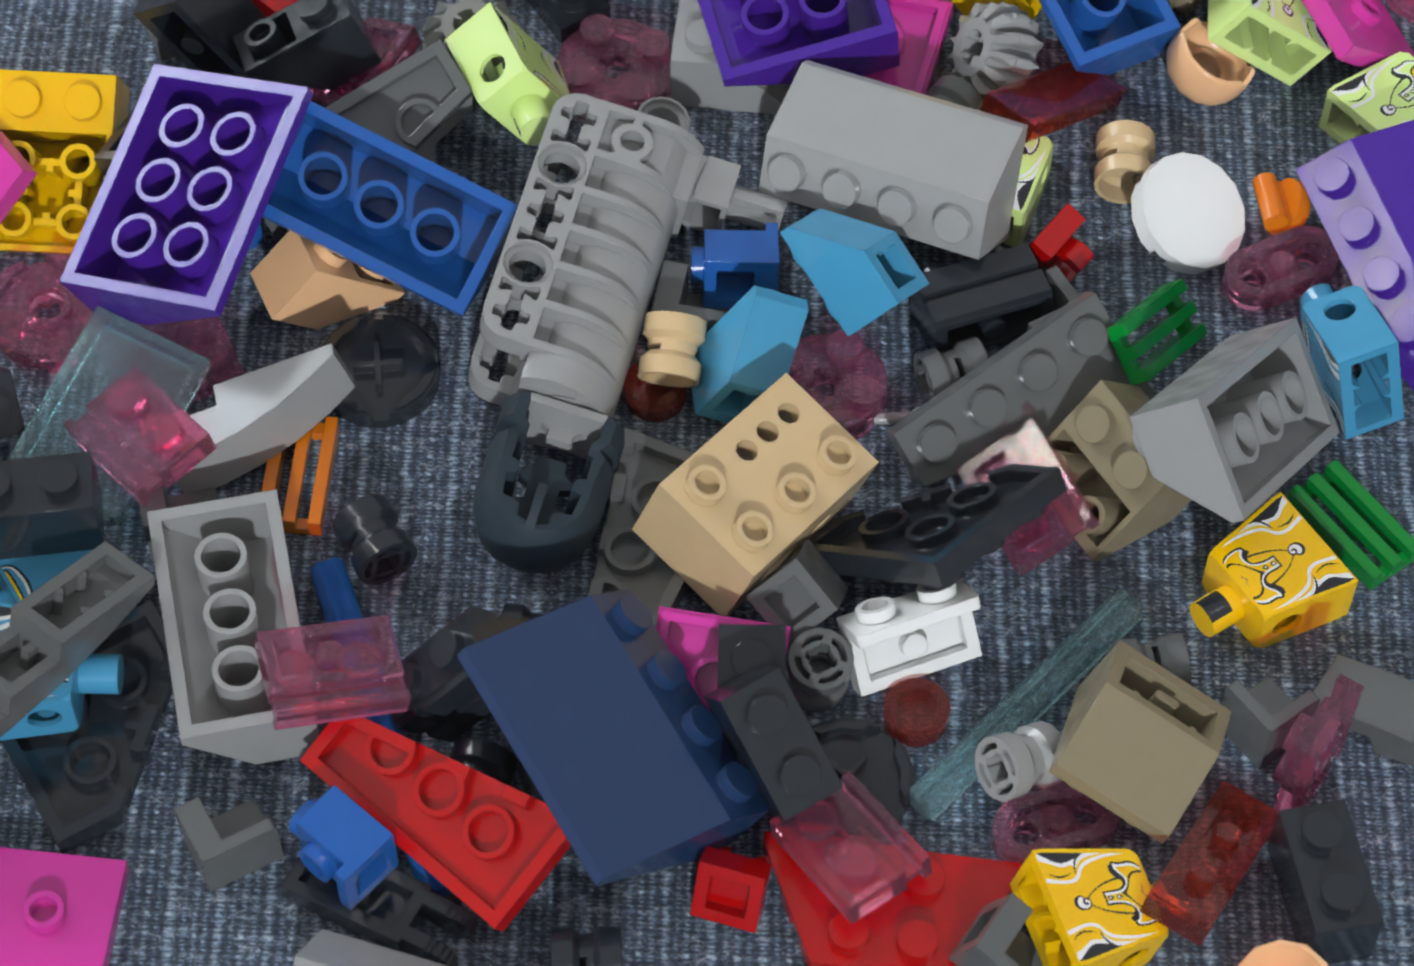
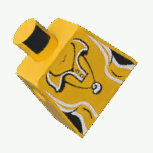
M1280 492L1210 552L1202 579L1203 587L1208 594L1190 604V614L1198 629L1207 637H1213L1234 624L1252 646L1263 649L1348 614L1359 580Z
M1130 849L1032 850L1010 883L1013 894L1033 910L1025 923L1043 966H1144L1151 960L1168 937L1167 923L1183 920L1187 911L1186 896L1181 885L1175 880L1150 884L1138 855Z

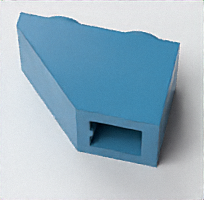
M819 208L780 232L791 249L794 260L804 269L825 301L828 312L838 321L848 337L930 284L896 231Z
M754 285L706 333L705 342L698 347V351L695 354L696 359L702 365L700 384L696 387H691L695 415L729 423L785 373L789 375L809 311L807 300Z

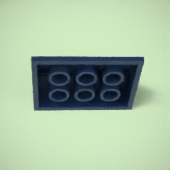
M632 589L587 596L469 645L456 655L595 886L698 860L701 858L706 846L717 849L729 846L770 810L757 790L755 778L738 760L722 734V728L718 719L704 706L687 678V672L683 663L671 653L652 623V615L649 609L635 596Z

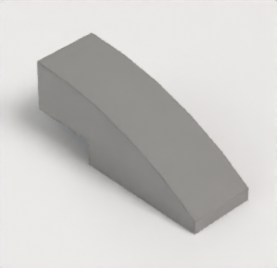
M331 343L215 384L213 389L216 406L157 426L164 468L184 494L207 488L215 489L264 464L267 460L298 441L330 414L355 388L354 378Z

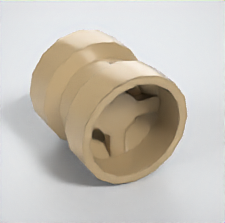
M1117 120L1101 127L1096 135L1095 150L1099 162L1094 171V188L1100 197L1109 202L1131 204V196L1135 185L1141 181L1143 172L1152 165L1151 162L1155 157L1156 138L1153 130L1142 122Z
M676 311L648 312L645 315L643 334L648 339L647 347L649 350L639 357L637 377L645 382L666 387L691 388L700 384L702 365L696 359L695 354L698 351V347L706 339L708 324L706 320L695 315Z

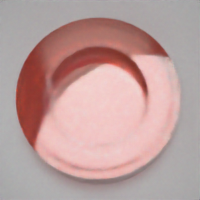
M639 362L630 368L624 382V397L631 413L642 420L650 422L666 421L679 414L686 403L687 388L660 386L639 379L637 377Z
M910 678L898 682L887 693L884 701L883 723L889 735L893 739L895 736L901 744L910 747H923L933 744L943 736L948 727L950 715L949 699L944 690L934 682L922 678Z

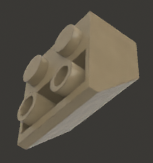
M1106 380L1098 382L1024 463L1025 465L1060 467L1067 490L1048 504V506L1092 561H1100L1169 523L1191 501L1188 497L1153 478L1146 459L1139 454L1135 447L1132 435L1133 426L1129 417L1150 401L1149 397L1140 386Z
M1120 640L1078 686L1049 772L1066 782L1074 790L1083 793L1118 815L1129 825L1140 829L1163 844L1172 834L1220 755L1232 711Z

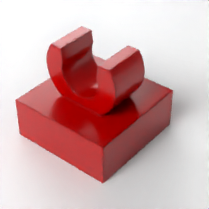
M1069 203L1043 228L1029 246L1038 262L1039 270L1045 264L1047 269L1056 265L1070 282L1093 258L1094 254L1084 243L1075 238H1070L1086 219Z
M706 846L699 860L690 915L756 933L763 915L772 864L767 863L766 858L759 855L753 859L731 853L732 848L723 846L717 849Z

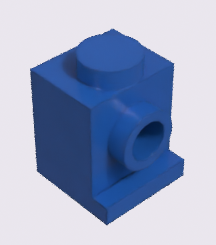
M766 223L765 230L704 229V246H691V283H702L703 308L731 309L754 285L778 292L780 264L778 223Z
M335 785L319 800L313 798L305 802L290 820L289 830L299 838L301 850L298 852L300 860L322 882L327 883L331 878L336 881L340 903L349 911L359 904L399 865L394 835Z

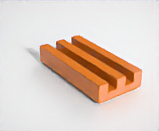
M326 416L325 423H318L296 441L282 517L285 533L322 536L340 432L338 417ZM311 439L322 440L308 519L298 518ZM287 448L267 460L261 492L277 489L279 495Z

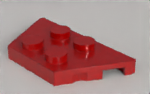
M764 831L763 855L767 863L770 862L772 864V870L781 890L780 899L789 922L795 926L799 937V948L806 966H956L948 959L985 905L1013 893L1010 883L1023 865V863L767 831Z

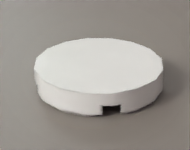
M1180 152L1161 158L1144 171L1145 173L1141 181L1135 185L1131 196L1132 221L1140 242L1149 253L1156 251L1161 258L1166 260V262L1162 263L1163 265L1175 272L1195 275L1222 265L1239 249L1245 232V208L1236 185L1220 166L1202 155Z

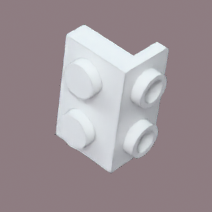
M962 580L941 589H928L925 585L918 584L914 592L893 599L890 597L871 598L859 603L855 607V612L837 617L840 635L850 644L854 655L851 674L853 689L863 697L982 656L972 612L981 608L978 593Z

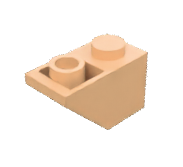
M288 231L250 273L272 320L316 330L396 302L405 294L403 287L291 231Z

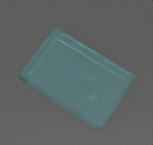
M97 306L7 460L91 451L103 495L104 519L121 526L137 497L133 474L152 471L162 454L157 426L183 417L211 368L210 359Z

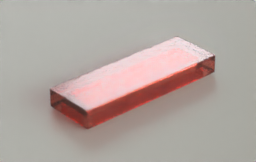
M1070 61L987 92L980 111L1027 124L1028 129L1025 143L1119 106L1126 88L1106 74L1076 71Z
M1223 781L1148 893L1140 912L1201 947L1270 838L1278 811L1228 782Z

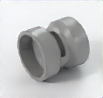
M1039 721L1021 726L1014 733L1007 731L983 738L975 752V769L983 789L993 799L1004 802L1025 796L1031 789L1037 791L1059 785L1062 780L1051 774L1049 770L1061 738L1060 732L1052 724Z

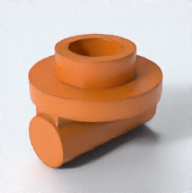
M1269 172L1261 173L1253 179L1252 184L1264 228L1270 235L1286 238L1305 224L1310 213L1311 204L1301 181L1294 178L1278 181L1276 176Z

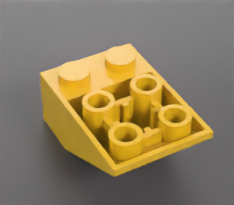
M0 69V130L37 173L0 224V251L72 254L105 178L93 158L129 113L130 88L117 75Z

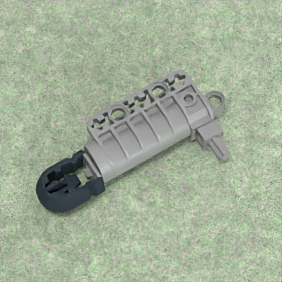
M579 93L564 95L556 101L548 118L483 305L479 327L480 334L472 354L468 382L470 388L478 397L503 406L496 426L497 435L490 443L475 488L473 515L480 542L491 556L508 567L522 572L545 574L565 568L585 551L599 528L613 484V471L619 465L625 446L624 431L613 417L670 238L677 239L681 224L704 232V229L721 230L725 218L761 230H765L766 223H778L779 231L786 209V200L735 185L741 165L710 155L709 157L703 155L704 146L688 132L690 117L687 110L681 103L671 98H650L642 103L638 111ZM574 115H579L585 118V124L581 127L577 143L574 145L570 142H565L570 121ZM560 170H567L572 173L571 179L567 183L555 182ZM543 213L552 214V222L549 223L546 233L537 230L535 227L536 218ZM529 261L538 265L539 275H537L534 282H522L523 271L527 269ZM508 310L519 311L518 323L514 325L512 330H508L501 325V318L505 316ZM498 350L509 353L505 375L502 376L500 382H495L488 379L489 370L494 365ZM525 441L586 458L581 479L575 480L572 485L565 476L567 463L541 455L538 456L534 465L521 469L519 473L520 458ZM516 481L527 487L524 497L513 496ZM558 497H569L565 513L555 507Z

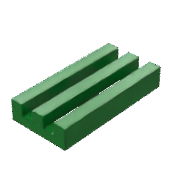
M1183 278L1164 284L1106 329L1132 385L1151 380L1208 334L1203 322L1192 325L1190 317L1197 312L1193 300L1185 303L1181 301L1179 295L1187 290ZM1166 307L1169 315L1130 344L1126 336ZM1176 329V335L1142 362L1138 363L1137 358L1141 357Z
M1337 459L1327 465L1323 474L1320 475L1316 472L1308 477L1305 486L1300 487L1296 485L1288 491V501L1370 591L1414 562V538ZM1318 497L1342 522L1341 526L1355 541H1361L1382 565L1377 567L1313 499Z

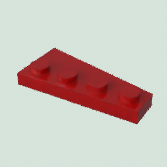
M343 707L339 709L300 758V761L330 787L337 786L394 835L395 843L490 926L504 932L571 847V844L545 802Z

